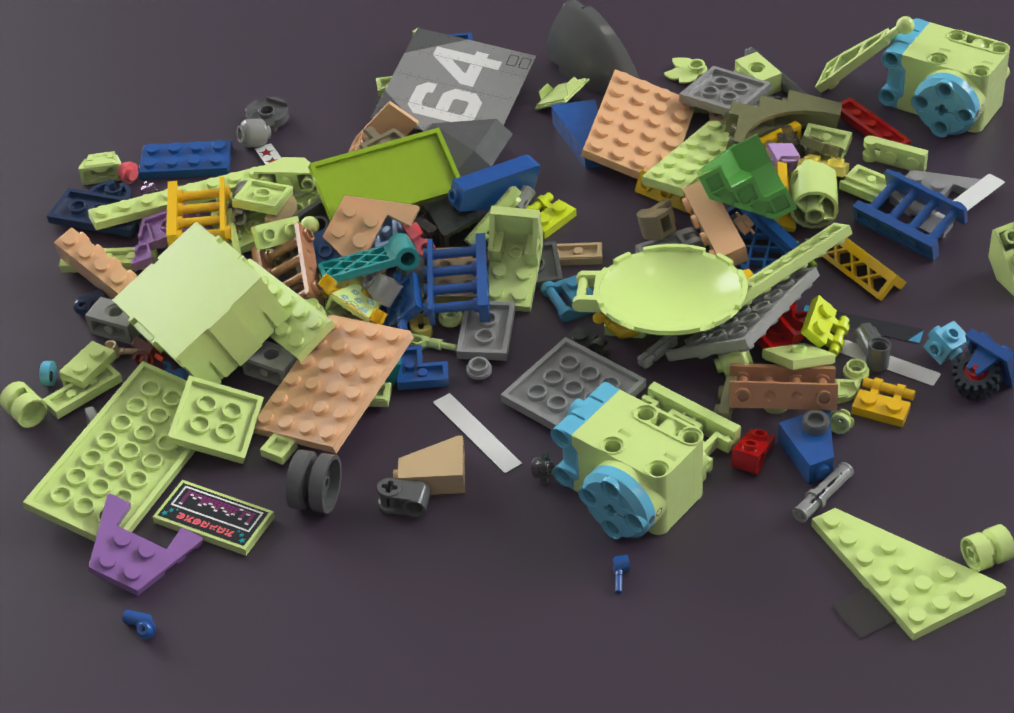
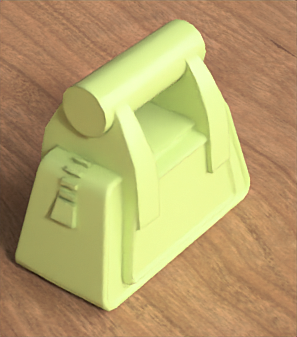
M115 151L89 154L87 159L83 160L78 168L83 185L99 184L110 180L121 181L117 172L122 163Z

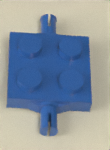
M412 271L402 279L400 272H394L392 278L403 287L391 307L388 308L382 305L380 310L388 314L384 320V326L408 330V322L424 310L420 276Z

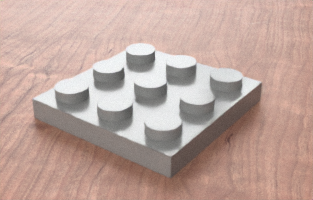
M712 66L679 93V102L688 104L691 107L705 109L710 113L724 115L725 108L730 109L732 101L754 106V103L760 100L761 95L765 96L771 91V83Z

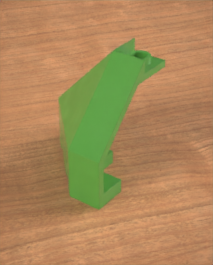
M758 134L732 145L696 172L711 200L764 215L774 220L797 209Z

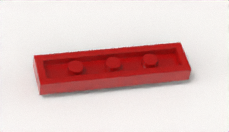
M851 97L840 102L842 103L840 118L864 136H875L911 146L909 138Z

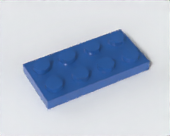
M217 140L144 145L138 170L139 178L159 179L227 175L230 170L233 149L232 141Z

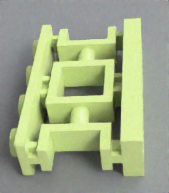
M653 382L648 387V395L644 394L642 396L643 402L699 428L703 435L709 437L706 442L703 441V452L709 460L708 465L703 469V481L706 479V472L710 473L713 470V458L709 457V455L716 448L729 453L740 441V425L656 382Z

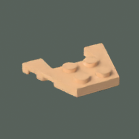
M345 195L328 225L323 239L341 257L371 249L387 218L410 228L420 207L412 204ZM384 269L380 270L379 272L382 275H385L387 270Z

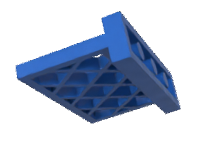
M733 206L726 209L729 216L737 211L741 215L746 214L754 223L752 227L755 228V234L748 232L744 236L738 229L742 239H752L751 245H745L747 252H749V260L736 265L742 271L749 269L750 264L762 265L761 269L753 273L756 274L778 260L769 259L770 253H781L784 256L800 245L774 219ZM757 240L768 241V246L755 244ZM753 252L766 253L765 258H752Z

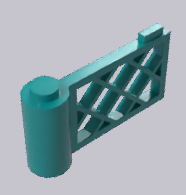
M396 233L389 239L386 245L323 261L317 265L321 277L327 273L337 282H341L395 266L405 271H411L418 266L420 255L408 235Z

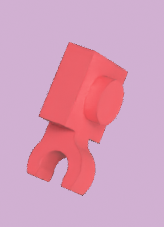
M414 222L409 228L400 223L405 234L413 242L420 257L424 258L423 249L427 247V239L421 238V235L424 233L417 222Z

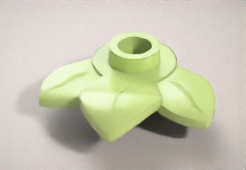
M672 58L675 68L664 72V76L670 80H679L680 84H688L707 71V66L700 59Z

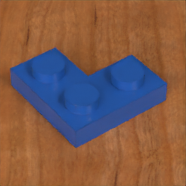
M422 345L408 346L401 356V367L397 376L398 390L449 386L448 361L423 363Z

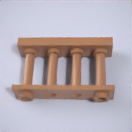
M297 221L294 223L296 237L271 251L265 249L257 251L256 245L251 248L252 260L277 279L278 276L301 265L300 273L282 283L291 289L303 282L304 290L297 294L303 299L316 298L323 305V288L318 285L319 275L313 244L315 238L309 228H305ZM298 247V255L274 268L275 259Z
M730 363V376L737 377V381L730 380L729 407L837 411L838 383H835L836 368L835 366H818L791 370L778 364Z

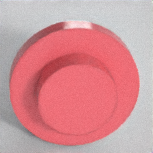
M134 162L122 163L118 168V177L126 184L134 182L138 177L137 164Z

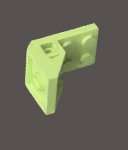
M491 206L488 243L490 258L489 298L490 301L515 302V311L531 312L543 250L540 210Z

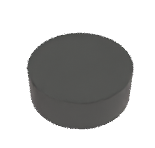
M819 410L808 411L802 417V429L809 435L821 436L829 430V416Z

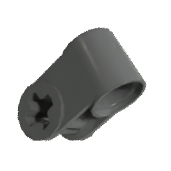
M395 478L382 479L377 485V492L380 495L378 508L386 514H399L414 518L422 517L426 513L431 489L427 484L420 481H406Z

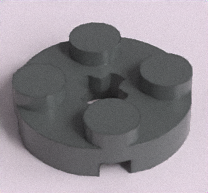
M266 97L267 101L260 102L257 99L251 102L245 109L246 119H263L266 125L270 126L271 133L276 132L278 127L285 124L290 118L287 103L283 99Z

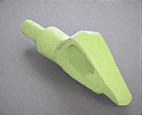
M412 333L414 339L410 343L411 346L422 345V350L426 348L457 350L456 344L443 342V339Z

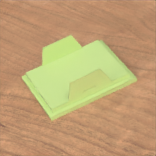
M573 77L569 82L559 84L554 89L547 83L539 91L541 101L536 105L535 110L551 107L554 104L566 103L590 79L582 78L577 80Z

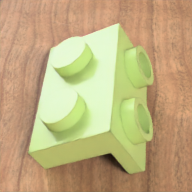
M91 341L59 371L63 386L72 383L85 389L117 358L115 350Z

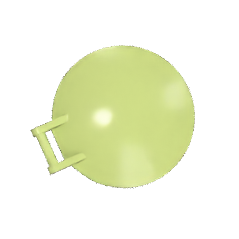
M660 244L643 247V252L635 254L630 252L624 253L613 259L611 266L608 268L604 267L601 271L584 270L578 272L576 283L578 284L577 294L573 298L572 307L578 312H603L612 321L634 331L655 335H683L708 330L732 318L746 301L748 285L742 269H737L733 265V260L721 253L713 255L707 253L706 248L694 245ZM588 287H594L593 295H587Z

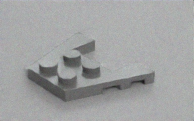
M910 170L905 176L912 181L922 183L933 191L942 193L945 197H948L952 191L962 194L981 180ZM894 191L889 197V203L896 207L905 195ZM914 200L904 213L910 217L913 215L916 217L925 205ZM935 210L932 212V214H931L927 219H929L931 216H933V215L936 213ZM953 223L940 236L941 238H944L951 230Z

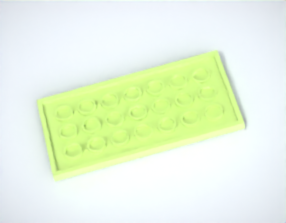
M142 361L23 501L24 509L95 542L106 498L111 493L131 503V509L119 527L133 532L196 451L167 442V437L187 380Z

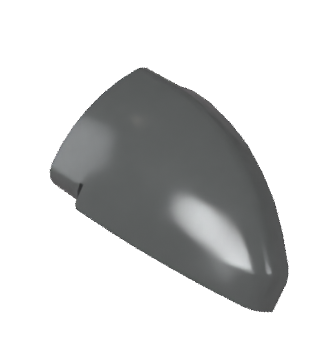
M568 0L554 20L547 42V57L559 66L560 74L570 80L573 77L577 80L589 78L590 80L583 87L603 96L606 93L615 69L640 79L622 42L598 11L592 6L585 7L578 0Z

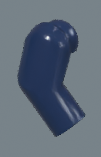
M102 290L80 295L74 303V311L80 315L86 314L100 297L104 298Z

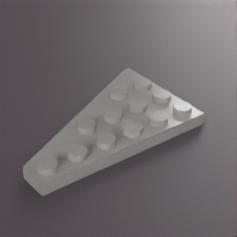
M811 267L795 271L790 275L789 279L773 286L774 290L766 293L763 297L759 295L752 299L751 304L742 307L726 322L709 331H700L684 340L686 345L681 348L667 350L665 354L669 362L694 357L703 359L712 354L722 356L731 351L739 350L740 352H745L752 349L754 343L766 334V330L776 324L778 318L790 309L791 304L799 300L805 290L812 287V283L820 276L817 268Z

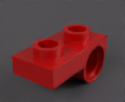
M750 429L733 448L731 467L758 475L762 469L765 456L774 446L776 436L770 435L762 429Z

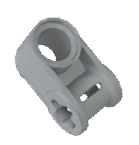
M379 271L366 274L363 279V287L371 294V297L388 308L391 307L403 287L394 278L382 275Z

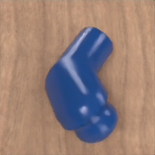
M128 609L123 613V623L136 626V632L142 639H150L154 636L156 626L150 614Z

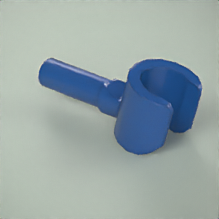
M628 555L616 556L613 559L616 594L622 593V572L630 571Z

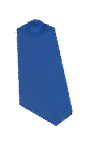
M596 100L551 105L553 126L585 169L604 167V165L580 156L598 113Z
M523 155L453 179L448 193V201L459 212L490 210L491 206H494L512 186H516L521 190L523 185H527L535 190L541 165L530 155Z

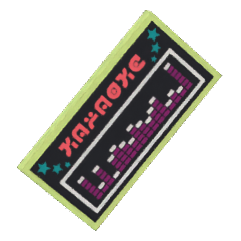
M185 480L178 484L153 516L154 523L178 532L182 527L203 537V541L247 556L275 518L274 512Z

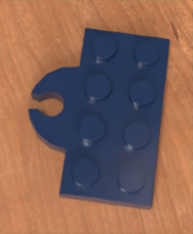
M114 180L101 182L93 186L89 191L67 188L47 215L48 222L51 224L125 237H132L141 219L99 230L95 229L88 215L89 209L133 198L130 187L124 182H121L120 188L114 191L116 189Z

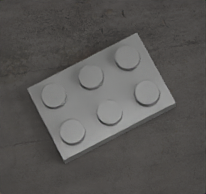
M490 301L489 322H480L479 312L474 313V310L464 311L456 350L457 359L484 357L487 360L507 361L515 315V302Z

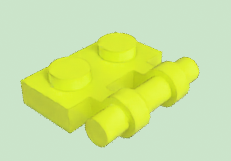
M549 192L538 196L533 204L526 207V209L542 211L540 215L544 239L577 216L576 208L561 200H557L553 204L550 203L554 200V197Z
M818 295L811 301L801 334L818 348L824 345L829 348L828 352L836 354V357L843 350L845 343L843 338L848 334L850 328L848 324L849 318L841 316L837 320L835 318L837 310Z

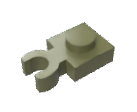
M803 135L800 145L807 147V152L819 155V152H823L832 157L841 158L844 150L811 135Z

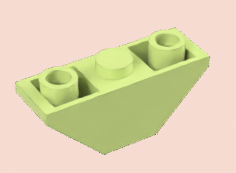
M282 157L253 171L256 180L289 185L293 187V192H318L308 169L310 162L306 158Z
M1014 222L992 230L988 257L997 281L1014 296Z

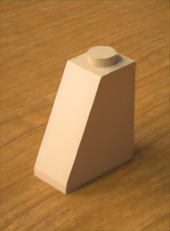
M463 435L450 438L398 458V469L393 470V478L424 482L431 489L430 495L465 493Z

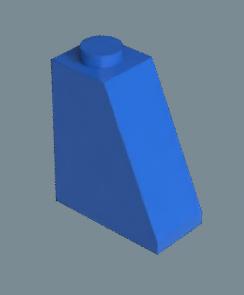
M819 410L826 413L830 419L829 410ZM803 415L779 422L778 443L806 482L810 484L824 480L833 471L834 452L831 425L829 422V430L825 434L812 436L805 433L802 429Z

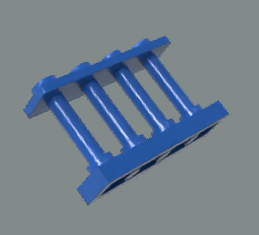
M887 169L884 172L886 187L870 204H865L858 200L852 206L855 221L934 262L939 256V237L954 220L963 225L968 222L967 208L961 202L953 201L942 193L925 187L920 182L912 181L900 172ZM894 191L905 195L890 214H885L878 210ZM914 200L925 205L910 224L897 220ZM934 210L945 215L930 234H924L917 230Z
M477 233L476 244H472L471 247L434 250L433 240L427 239V248L423 249L424 263H427V266H423L424 280L427 281V284H423L424 298L427 299V302H423L424 317H429L430 325L433 326L436 325L437 313L474 310V313L479 312L480 322H489V266L486 234ZM469 256H473V259L476 258V261L468 265L435 267V260ZM466 274L477 276V279H473L472 282L435 285V277ZM466 292L477 294V297L470 301L436 304V295Z

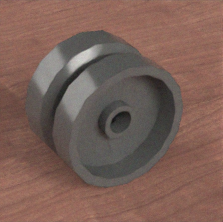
M297 450L293 455L287 473V505L290 508L307 510L310 506L313 512L330 513L338 499L341 485L342 466L339 456L321 453L318 457L314 451Z

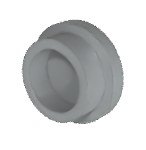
M474 357L467 365V375L475 380L485 379L491 375L492 366L486 358Z

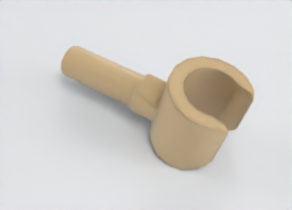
M114 340L105 342L106 347L115 350L117 358L124 354H141V349L119 348Z

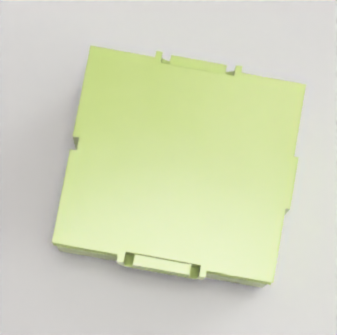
M197 221L158 257V261L154 265L151 263L112 300L130 317L128 321L160 353L164 350L190 376L218 384L238 366H242L263 346L262 343L274 333L276 326L279 327L290 317L288 312L268 289V284L262 279V276L251 268L252 266L247 259L227 242L223 241L219 235L214 237Z

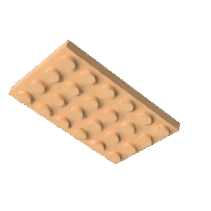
M615 69L580 156L638 179L641 170L649 171L683 143L694 107L679 102L678 94Z
M329 314L328 318L336 326L303 361L300 362L297 359L259 413L253 432L267 437H271L276 433L295 440L299 445L337 454L414 339L411 331Z

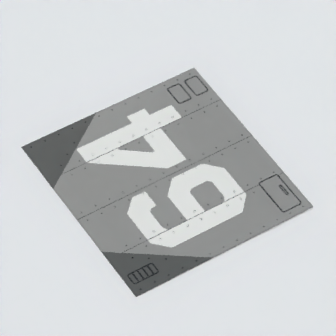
M417 28L371 117L374 118L391 101L419 121L414 127L419 130H424L432 123L497 119L504 125L536 56Z

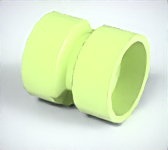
M17 381L9 384L0 395L1 407L22 427L30 428L36 426L47 414L46 403L24 382Z
M1002 524L984 529L982 533L976 532L963 537L960 545L963 558L970 569L976 572L991 568L994 563L1001 564L1014 558V540L1010 532Z

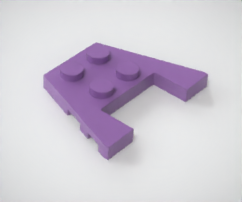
M167 210L142 219L138 233L139 243L135 246V258H132L131 261L135 271L146 268L151 263L155 264L152 250L168 247L166 237ZM199 213L184 214L183 218L201 217ZM212 225L202 226L206 230L215 229Z
M109 493L88 567L89 573L139 596L163 577L165 572L174 564H179L193 549L197 550L201 547L203 537L181 527L167 549L119 527L130 511L131 503Z

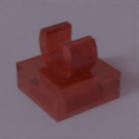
M136 336L131 343V346L138 349L132 355V360L138 364L143 357V361L150 365L153 364V358L162 362L166 354L164 351L160 353L152 344Z

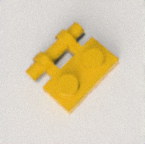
M864 377L862 387L871 390L869 392L859 389L852 405L851 414L903 428L911 406V402L903 401V398L913 401L916 391L906 388V385L898 383L896 386L885 383L880 378L870 379ZM882 392L889 395H893V398L881 395L880 393Z

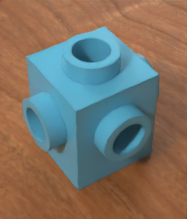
M955 321L943 327L938 325L928 333L929 339L923 347L940 365L949 360L954 362L957 360V357L964 353L963 349L967 346L966 333Z

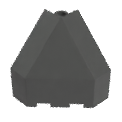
M497 119L432 123L422 131L440 128L460 177L491 167L512 136V133Z

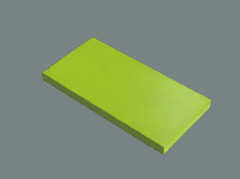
M439 127L309 163L308 166L330 222L345 195L420 205L447 197L453 179L460 177Z

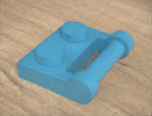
M577 275L554 283L546 281L540 288L543 295L548 297L556 307L558 316L563 322L594 313L578 312L572 307L573 298L577 294ZM590 287L587 289V295H593ZM559 293L563 294V296L568 301L570 306H566L561 297L558 295Z

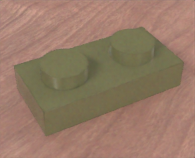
M726 376L725 385L719 386L718 401L721 402L720 404H715L714 413L731 421L733 408L729 407L730 380L737 381V377Z

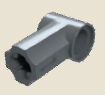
M871 323L861 324L859 328L855 329L854 338L866 356L865 362L868 368L876 372L885 371L889 366L891 342L882 338L876 327L872 326Z

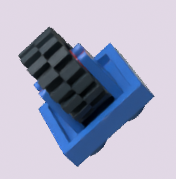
M971 328L965 335L969 351L965 352V358L960 355L957 357L958 362L954 361L952 376L959 394L962 393L963 397L968 398L970 395L971 400H976V397L980 396L981 400H985V394L992 397L994 395L993 390L998 392L1000 389L999 384L1002 385V381L1012 388L1014 387V352L1005 345L1000 346L993 342V339L984 332L979 333Z

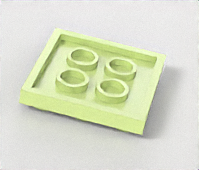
M189 375L167 437V442L243 464L264 397Z

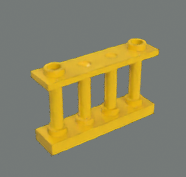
M224 176L219 177V189L183 192V190L178 189L177 181L168 182L166 226L168 247L184 233L182 232L184 228L191 227L196 221L201 226L220 225V229L207 231L214 237L219 235L225 242L232 240L230 225L227 226V199H231L230 185L225 186ZM220 199V202L183 205L184 201ZM220 211V215L183 218L184 214Z

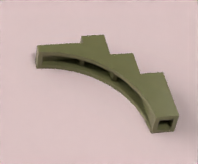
M789 90L787 98L783 97L782 100L761 95L759 104L754 103V106L732 101L730 109L725 108L722 122L726 123L724 132L729 133L726 150L732 145L738 144L756 134L762 136L794 121L802 125L801 129H806L808 123L836 129L841 115L842 103Z

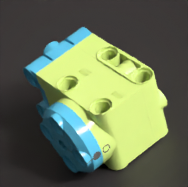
M918 18L913 19L915 24L913 31L909 34H899L893 38L890 46L881 56V62L888 68L887 83L878 92L879 101L885 106L918 115L922 122L938 137L959 135L966 131L972 133L981 132L1002 106L1005 82L1010 74L1008 67L1010 46L1007 43L966 31L952 29Z
M603 382L586 399H576L569 407L567 416L551 430V438L556 445L563 448V460L553 469L554 477L563 486L578 492L581 501L587 506L595 520L602 526L604 532L611 538H639L647 531L655 535L665 534L702 497L703 469L709 463L707 455L703 452V432L699 428L643 402L608 382Z

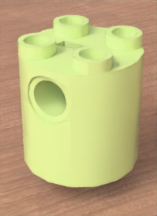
M810 159L803 161L792 172L790 177V195L797 209L791 211V216L802 227L811 229L822 228L835 220L839 212L836 171L824 163L814 162Z

